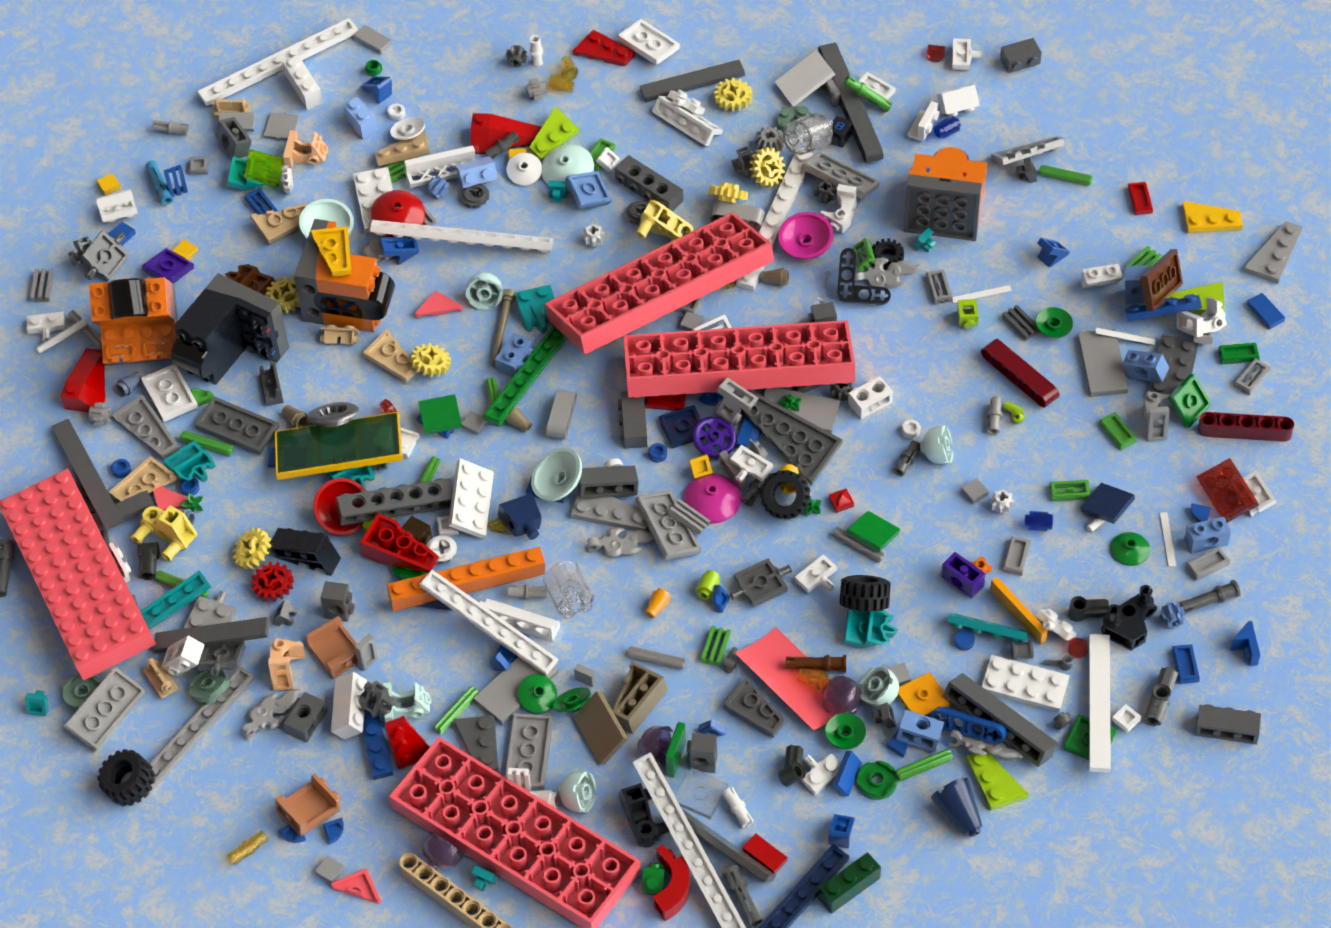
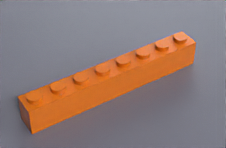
M540 547L437 571L436 573L467 594L544 575L545 561ZM428 574L387 584L388 597L393 612L438 600L420 587V583Z

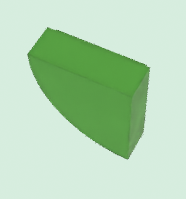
M199 388L190 389L198 407L210 402L214 397L210 391L199 390Z

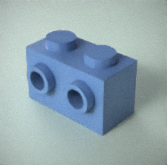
M513 333L495 358L496 370L513 377L533 352V340Z

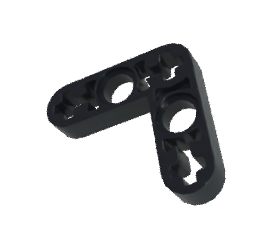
M851 248L842 250L839 262L838 298L843 302L887 304L891 298L890 291L887 288L855 285L856 252ZM847 252L854 256V258L850 259V265H853V268L849 266L842 267V264L846 265V258H843V255H847ZM845 270L851 271L852 278L844 280L842 272ZM841 282L845 284L852 283V286L848 285V292H851V295H847V298L840 294V292H844V285H840ZM861 290L869 292L867 299L863 300L859 297ZM872 290H876L875 294H881V291H885V295H888V297H885L884 301H881L880 297H874L875 300H871Z

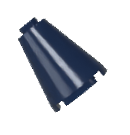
M962 777L943 786L942 793H939L937 790L931 796L932 801L964 836L974 837L981 832L980 828L983 825L967 777L965 779Z

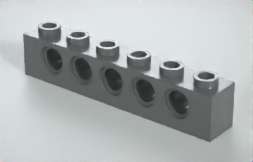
M439 478L430 482L420 481L411 485L401 484L392 488L382 487L373 491L363 490L355 494L344 493L336 497L335 507L340 526L373 521L377 513L392 518L451 508L453 487L450 478Z

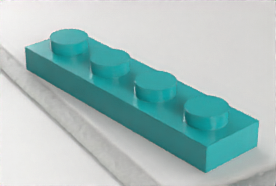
M200 570L140 611L149 630L211 588Z
M952 612L949 614L947 621L952 623L951 626L963 629V626H966L976 633L987 631L991 632L990 636L1002 638V635L1010 637V641L1021 643L1022 640L1026 641L1029 633L1026 630Z

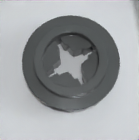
M482 184L469 186L461 191V201L465 205H470L471 208L473 206L480 207L481 204L485 205L486 201L489 200V190Z
M635 201L627 207L626 215L630 223L635 222L636 225L640 223L641 214L638 215L637 212H644L649 202Z

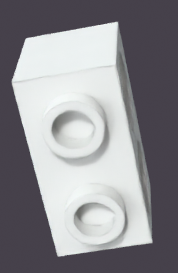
M879 376L876 379L869 380L859 388L852 389L849 392L848 404L859 418L863 419L891 404L893 391Z
M190 636L184 637L167 648L161 668L167 670L171 675H181L198 665L204 644Z

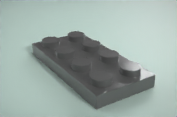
M1161 335L1158 353L1163 354L1169 370L1163 382L1151 381L1149 391L1167 395L1171 394L1189 374H1192L1199 343Z
M217 397L212 398L194 424L195 429L261 455L270 442L275 431L279 429L278 422Z

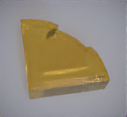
M499 518L487 523L488 529L492 532L503 533V535L512 534L510 529Z

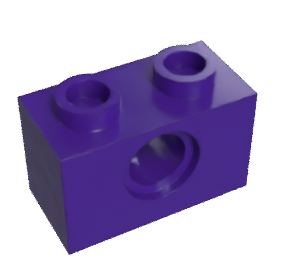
M954 552L942 564L941 577L970 598H973L984 587L986 573L958 553Z

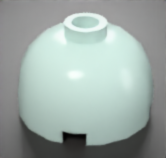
M482 272L471 277L466 288V298H468L469 303L473 307L488 310L489 307L494 305L496 307L502 300L503 288L501 281L495 275Z
M942 425L929 429L923 437V442L920 443L922 454L925 453L927 459L933 463L945 464L951 463L953 460V451H950V445L953 444L948 427Z
M872 667L861 678L859 683L861 685V692L858 691L863 701L871 706L880 707V704L886 702L891 704L895 700L899 692V682L895 674L886 667Z
M586 771L571 772L565 776L558 788V794L563 805L574 812H588L591 810L595 799H591L592 792H596L593 775Z

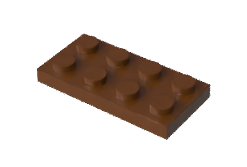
M1170 249L1141 275L1140 285L1143 287V302L1146 305L1147 311L1157 309L1183 284L1177 249Z

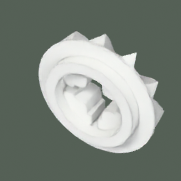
M283 165L282 182L286 194H290L291 190H293L292 169L288 165Z
M444 535L432 538L426 545L439 556L437 562H443L444 564L447 560L452 561L453 556L457 552L456 542L451 537ZM440 545H442L444 549L443 554H441L439 551Z

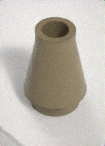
M784 268L762 271L761 280L762 282L784 286V284L789 283V271L784 270Z
M286 405L282 409V414L285 415L294 428L307 425L306 412L293 408L290 405Z
M514 407L506 418L507 423L521 429L525 433L532 426V423L528 421L518 407Z

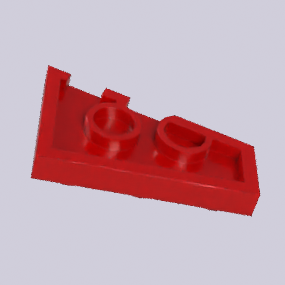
M594 29L572 50L574 56L585 55L588 59L594 60V58H598L606 63L623 67L635 57V51Z
M404 716L385 723L398 770L417 763L430 748L425 739L418 734Z

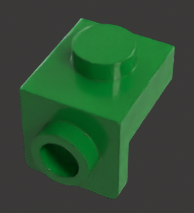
M649 863V866L643 867L642 893L658 894L664 889L666 868L661 867L660 863Z

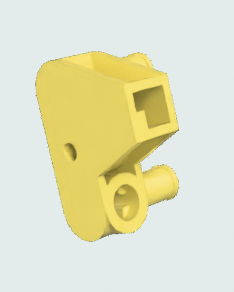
M650 200L641 215L640 226L635 233L641 238H646L650 231L653 234L665 235L672 242L694 231V227L661 203Z
M171 505L165 511L156 506H151L144 510L143 518L140 520L141 526L131 535V539L136 544L142 543L146 536L152 533L170 544L161 553V556L166 561L171 562L180 550L187 549V546L198 534L186 515Z

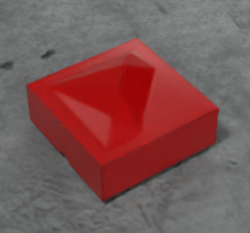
M847 488L829 494V500L836 513L854 507V502Z

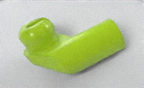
M1009 401L1004 403L1003 410L1011 413L1015 423H1022L1025 419L1023 409Z

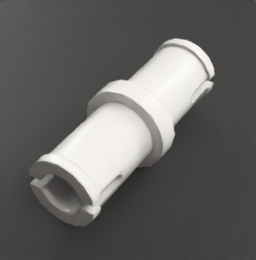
M532 35L530 37L531 47L529 53L532 56V65L539 67L543 64L541 38L538 35Z
M729 787L724 790L722 796L726 799L731 807V813L736 815L742 827L745 828L752 825L754 820L745 808V802L740 800L734 788Z

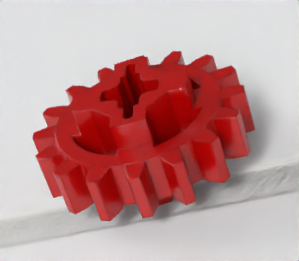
M269 562V566L262 564L261 570L256 568V574H252V581L250 582L253 593L258 595V599L264 597L265 602H268L272 598L273 602H276V598L279 597L283 600V594H290L289 589H293L292 583L294 578L291 570H287L285 564L280 567L279 562L275 565Z

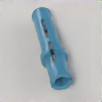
M148 161L145 166L155 185L154 190L159 195L162 204L169 205L173 199L169 193L167 183L164 182L156 161Z

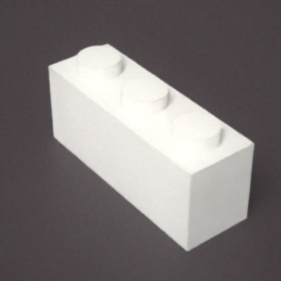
M299 55L283 61L285 76L306 109L308 110L323 104L321 90Z
M354 672L335 679L331 732L344 740L363 733L364 710H362L364 700L360 696L364 692V684L367 683V680Z

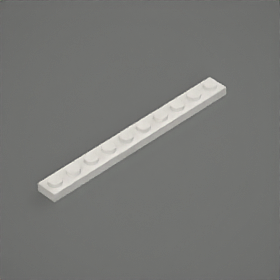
M348 18L197 91L198 96L206 106H209L217 98H226L283 70V61L298 55L301 60H304L355 35L358 32V28Z
M796 150L759 231L764 238L771 242L772 250L778 239L780 227L787 219L807 174L806 171L801 169L802 163L813 157V153ZM765 266L739 278L737 286L754 291Z
M372 220L370 232L380 236L393 234L394 237L411 236L413 239L429 238L431 241L442 239L450 243L461 241L469 245L481 243L488 247L500 245L507 249L520 247L521 250L538 249L540 252L552 251L554 239Z
M650 752L633 762L720 926L722 928H746L652 753Z

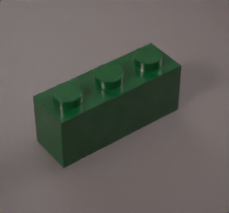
M868 852L821 885L819 887L818 899L831 913H834L879 880L881 866Z

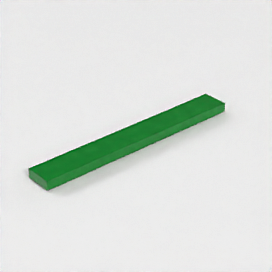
M554 325L484 413V421L500 427L511 410L518 404L568 339Z

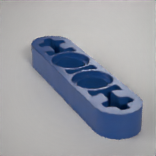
M937 707L930 714V718L944 722L942 729L949 731L957 730L962 735L988 743L1000 744L1007 736L1006 728L999 723L949 708ZM954 719H961L963 727L957 726ZM973 724L980 725L982 728V732H976L973 728Z

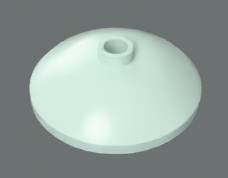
M567 144L558 146L551 150L542 161L541 174L547 185L549 180L565 181V178L569 175L594 172V161L591 154L585 148L578 145Z
M320 199L310 203L303 209L299 218L300 231L306 239L314 219L334 221L337 227L348 226L349 236L354 227V218L350 209L342 202L333 199Z
M558 448L547 453L537 463L531 478L533 492L544 501H557L567 496L580 480L582 473L580 457L568 448Z

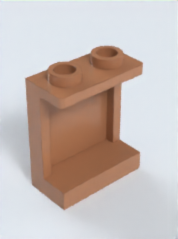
M339 616L328 620L324 625L311 630L305 636L307 646L332 679L358 664L354 647L357 643L342 625Z
M314 773L311 775L310 783L286 799L282 794L275 798V810L298 835L302 836L339 812L341 799L337 792H332L323 778H319Z

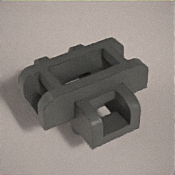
M750 146L737 149L736 152L739 158L731 160L736 174L744 171L745 177L748 179L753 174V171L749 170L753 167L750 161H754L752 155L757 154V152L752 153Z
M87 236L74 241L73 244L76 250L68 253L72 265L75 266L82 263L85 270L90 269V267L80 256L91 244V240Z
M378 681L364 684V692L360 696L364 700L362 710H368L374 718L379 716L380 712L382 714L390 713L395 699L389 696L388 688Z

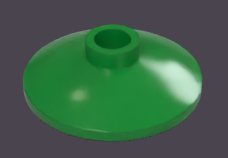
M1049 307L1038 313L1036 327L1045 336L1060 338L1070 333L1073 327V320L1065 310Z
M1124 532L1112 540L1110 550L1114 559L1119 563L1127 566H1136L1147 560L1150 546L1142 535L1134 532Z
M533 674L521 681L517 690V696L524 709L531 713L541 714L553 707V702L557 699V689L548 677ZM540 689L542 694L538 695L535 690Z
M585 687L568 690L557 697L553 702V708L557 712H576L590 699L591 692Z
M840 713L829 719L825 727V735L829 743L834 747L848 750L859 746L863 742L866 735V727L858 716L851 713Z

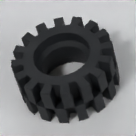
M887 238V241L881 239V243L876 241V245L873 244L872 246L875 259L883 258L880 255L884 253L894 255L892 258H886L888 262L883 265L884 270H887L891 263L904 260L903 246L901 247V243L896 244V240L890 242V238Z

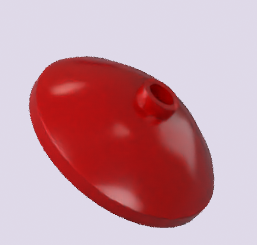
M392 190L383 193L374 201L371 208V220L423 225L425 208L421 200L411 192ZM385 234V236L394 238L393 234Z
M336 478L323 484L313 500V513L318 524L325 531L338 536L351 535L359 531L364 522L340 526L335 504L337 496L344 493L355 494L365 489L359 483L347 478Z

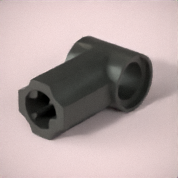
M138 543V576L144 580H152L155 578L157 559L160 557L159 543Z
M1075 596L1070 601L1068 617L1075 622H1080L1088 617H1104L1108 613L1109 602L1107 599L1086 600L1082 596Z
M789 745L786 747L784 768L778 773L780 782L786 787L795 784L806 776L802 765L804 749L799 745Z

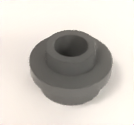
M1059 713L1053 719L1055 721L1053 726L1061 730L1072 721L1069 717L1070 713Z

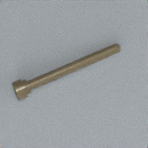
M511 289L503 290V307L491 355V366H495V358L501 349L510 305L515 302V291Z

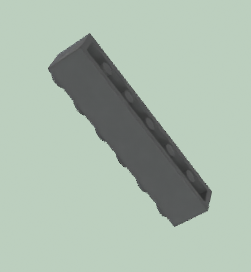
M964 673L949 681L943 697L966 714L1003 725L1007 731V736L1003 742L1022 754V756L1037 767L1052 758L1058 742Z

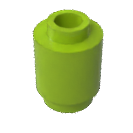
M707 570L702 574L695 589L699 598L703 600L712 599L714 586L720 584L719 574L712 570Z

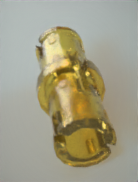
M260 830L249 840L242 841V845L230 854H227V857L235 866L248 855H253L257 848L268 842V838Z

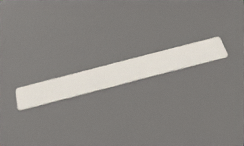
M1008 285L953 297V303H957L958 300L976 299L1009 292L1012 289Z
M1096 328L1097 334L1155 345V339Z
M1162 512L1160 513L1168 566H1176L1168 513Z

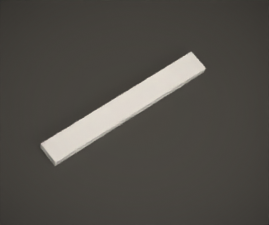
M431 570L420 583L422 589L543 675L547 676L558 663V658L434 570Z
M1089 634V771L1110 773V635Z

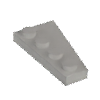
M1056 136L992 153L991 158L992 161L999 163V165H1006L1030 156L1040 155L1048 150H1058L1059 147L1065 145L1064 138Z
M1285 221L1247 263L1243 272L1278 284L1303 227Z
M143 394L111 414L114 420L163 459L180 449Z
M578 491L571 512L572 519L634 531H647L648 525L638 507L615 497L580 498Z

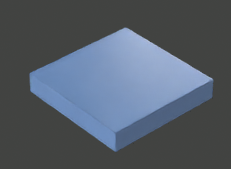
M598 171L569 175L565 178L579 209L610 204L612 201Z

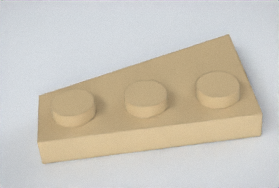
M422 131L414 138L400 140L375 151L378 166L430 154L426 131Z
M307 203L285 207L284 210L276 212L271 210L266 211V214L257 215L256 213L250 216L266 241L271 244L300 229L299 218Z
M388 329L363 352L365 358L406 383L417 373V368H412V363H410L411 357L400 347L399 342L391 336Z
M150 456L109 491V495L117 502H120L146 490L148 493H151L153 490L178 479L176 474Z

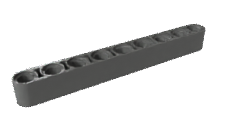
M837 43L818 46V52L836 74L832 77V80L841 93L839 104L845 118L852 121V134L864 162L869 163L883 159L881 144L860 96L843 85L845 78L850 73Z

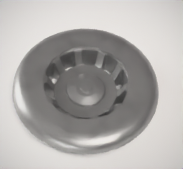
M349 402L330 403L310 411L307 415V420L311 423H316L320 427H336L349 422L352 416L359 412V407Z

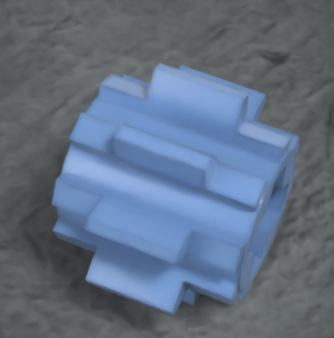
M438 175L435 178L432 177L427 183L429 186L426 189L438 199L441 196L445 197L449 192L448 188L450 185Z
M1172 602L1161 607L1160 619L1162 624L1166 623L1167 627L1177 628L1184 623V616L1186 614L1183 606L1179 607L1178 603Z

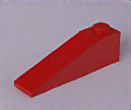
M473 113L470 146L473 145L475 154H486L485 151L496 144L497 140L503 139L514 130L520 140L511 147H527L532 144L542 127L494 114Z
M86 348L62 390L60 397L64 409L89 413L90 407H94V404H97V402L105 403V365L103 364L102 350Z
M377 513L360 541L361 556L379 563L429 573L433 570L439 559L435 552L424 543L417 541L409 531L406 532L396 520Z

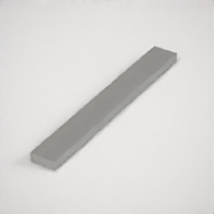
M238 666L228 677L230 687L214 703L209 705L204 703L149 763L155 773L153 776L155 782L151 784L153 788L147 792L148 794L152 793L255 680V676L252 673Z

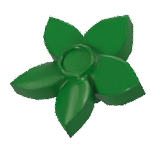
M789 393L787 399L779 400V403L785 405L784 408L787 410L792 408L794 411H799V404L802 398H793Z
M189 492L188 500L180 503L192 512H194V509L203 511L199 504L203 496H198L194 499V496Z
M810 499L808 507L805 508L806 516L812 512L821 514L819 507L821 500L816 499L813 501Z

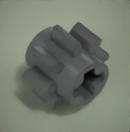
M519 45L511 46V50L507 49L506 61L513 67L522 66V62L526 63L527 51Z
M823 181L820 184H816L814 197H818V202L827 204L831 200L834 201L836 188H833L830 182Z
M852 382L847 384H830L832 398L835 397L840 401H848L849 392L853 389Z

